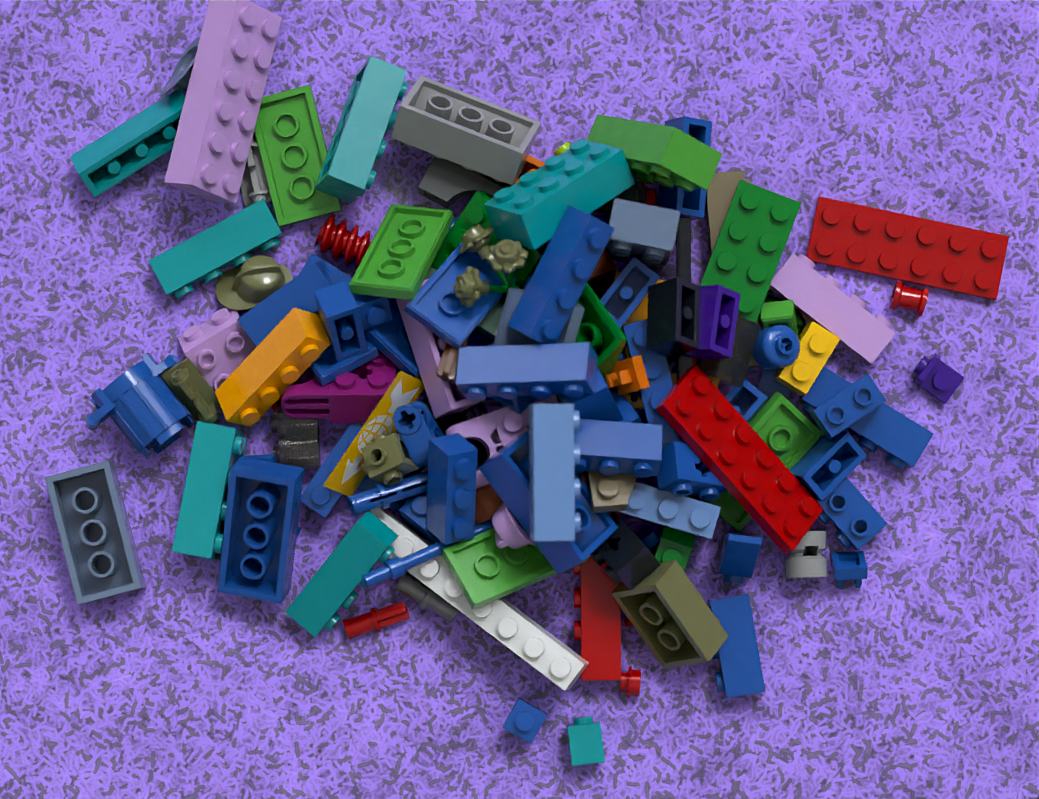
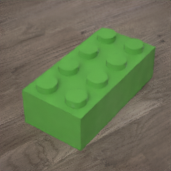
M598 114L587 138L591 142L623 149L633 180L636 178L650 185L656 182L671 189L674 185L687 192H692L694 188L708 190L722 156V153L676 127Z

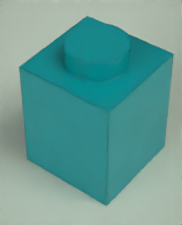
M593 716L573 718L574 724L567 725L572 766L605 762L600 721L593 722Z

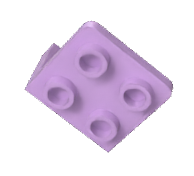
M228 308L216 311L211 316V319L201 325L189 327L178 338L184 354L193 362L214 392L256 348V345L237 320L240 318L239 313Z

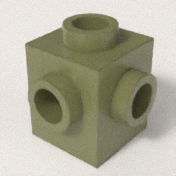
M395 432L390 435L375 437L371 444L361 448L364 457L362 465L365 473L370 479L385 485L396 484L403 480L404 475L419 469L409 457L401 436Z

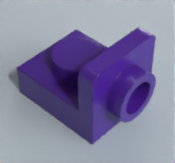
M936 353L930 358L924 356L913 370L917 374L913 382L941 403L946 404L964 377L941 361V357Z

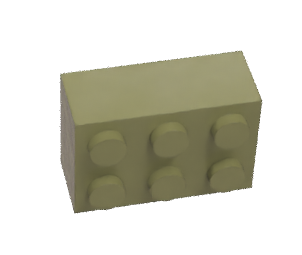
M676 560L660 563L658 568L631 591L621 581L611 593L664 669L709 662L729 637L718 618L714 616L703 600L702 595L696 590L685 574L684 569Z

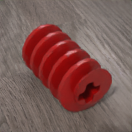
M332 213L322 226L314 248L321 243L320 252L322 254H326L332 248V259L337 260L344 254L343 263L347 266L356 260L355 269L357 270L371 244V231L367 230L360 237L358 236L359 225L356 224L348 231L346 230L347 220L344 219L337 226L335 225L336 214Z

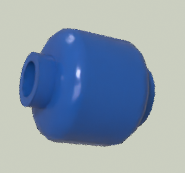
M775 325L760 330L754 336L751 351L754 360L760 366L766 369H779L791 365L798 358L800 342L797 334L791 328L784 325Z

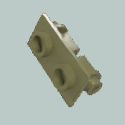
M189 357L161 374L196 422L201 421L212 424L217 420V409L221 408L217 396Z

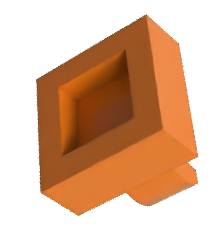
M641 355L617 361L613 372L605 375L608 388L616 386L618 395L650 387Z

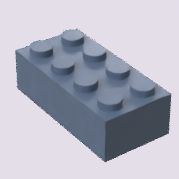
M614 198L608 225L615 229L605 249L613 261L627 263L628 258L635 257L641 260V263L648 268L659 269L661 264H667L673 252L681 211Z
M107 460L45 477L77 605L146 588L114 462Z

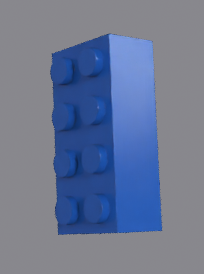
M241 456L230 469L217 592L280 604L283 602L291 589L304 468Z

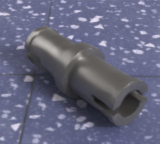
M406 572L394 589L419 603L418 607L422 610L427 608L449 623L452 622L458 612V609Z

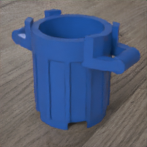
M146 353L141 357L143 361L125 371L105 389L101 390L98 388L91 395V402L98 410L87 416V428L95 430L99 424L110 417L139 454H143L147 460L151 458L150 455L152 453L150 449L153 448L159 454L181 437L179 435L180 430L184 428L182 424L185 423L188 428H191L194 421L190 418L191 413L161 376L162 373L178 364V358L173 354L168 355L164 361L158 364L150 353Z

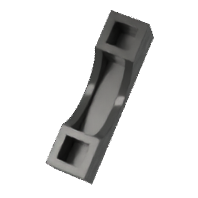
M434 156L418 186V192L420 195L449 208L458 200L473 197L476 191L484 190L491 198H494V194L497 191L509 188L512 185L503 183L500 186L490 181V176L477 171L467 170L457 163Z

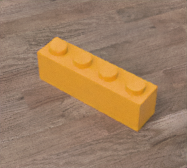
M294 307L219 386L215 394L226 421L252 427L283 395L286 388L298 380L305 370L326 350L331 342L318 314Z

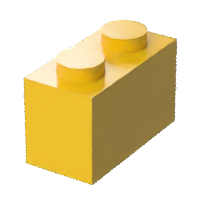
M814 321L807 323L799 335L800 352L798 358L791 365L779 368L773 377L775 381L799 396L808 393L841 339Z

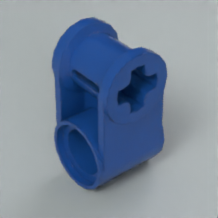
M414 401L400 406L395 411L393 423L406 446L411 460L416 466L423 467L428 464L429 439L445 436V434L439 428L428 405L422 401ZM414 413L416 419L411 422L409 416Z

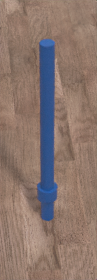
M492 519L474 526V536L494 528ZM439 541L401 559L398 557L385 561L384 566L362 575L363 583L368 588L388 578L391 580L405 575L406 570L442 555L443 549L459 542L444 545Z

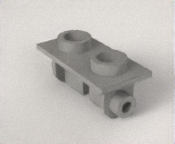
M253 138L240 186L245 208L262 199L266 203L272 202L257 139L253 140Z

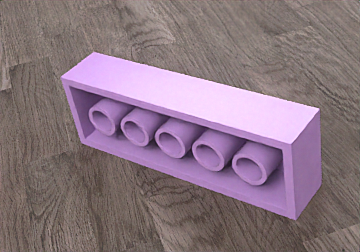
M209 0L164 183L208 202L237 203L282 17L249 0Z

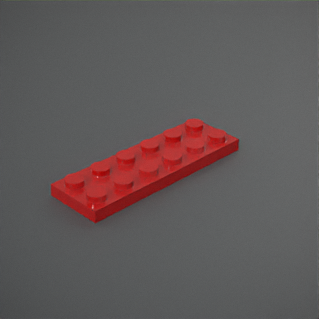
M819 196L806 257L815 263L997 300L1009 236Z
M696 364L686 370L656 407V410L784 554L792 552L823 511V508Z

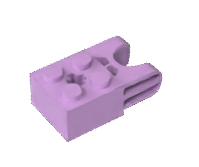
M551 395L545 399L537 398L532 404H558L555 395ZM505 407L453 425L445 432L446 435L459 433L466 440L479 441L486 449L488 460L528 429L529 407L521 415ZM480 470L477 471L476 489L490 484Z

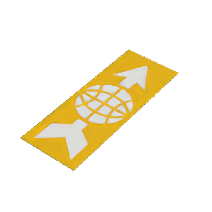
M400 370L324 483V487L346 496H352L366 475L362 465L364 457L361 448L371 444L375 437L390 435L396 431L393 423L395 411L400 406L417 400L425 388L423 381Z

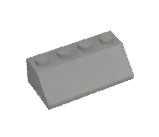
M420 75L400 104L391 138L401 141L406 146L416 147L429 152L439 159H447L462 165L467 170L477 171L490 176L498 182L514 185L525 165L540 129L541 122Z

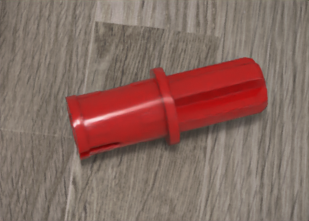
M399 602L377 610L374 607L370 608L371 612L350 619H344L343 623L350 640L375 630L379 633L381 628L408 620L409 612L405 602Z

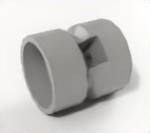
M807 531L796 548L789 553V557L785 559V578L828 577L827 558L822 556V552L827 549L826 531ZM805 546H807L808 556H803Z

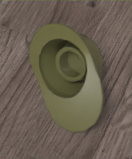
M257 255L250 257L238 268L226 270L216 283L215 293L218 301L224 307L234 311L248 310L254 308L293 278L286 266L278 264L273 258L266 255Z

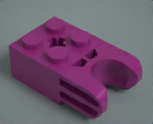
M378 349V357L350 372L337 376L335 380L324 386L318 382L307 368L299 379L294 382L299 384L291 385L284 391L281 400L282 410L291 418H330V423H365L398 375L397 366Z

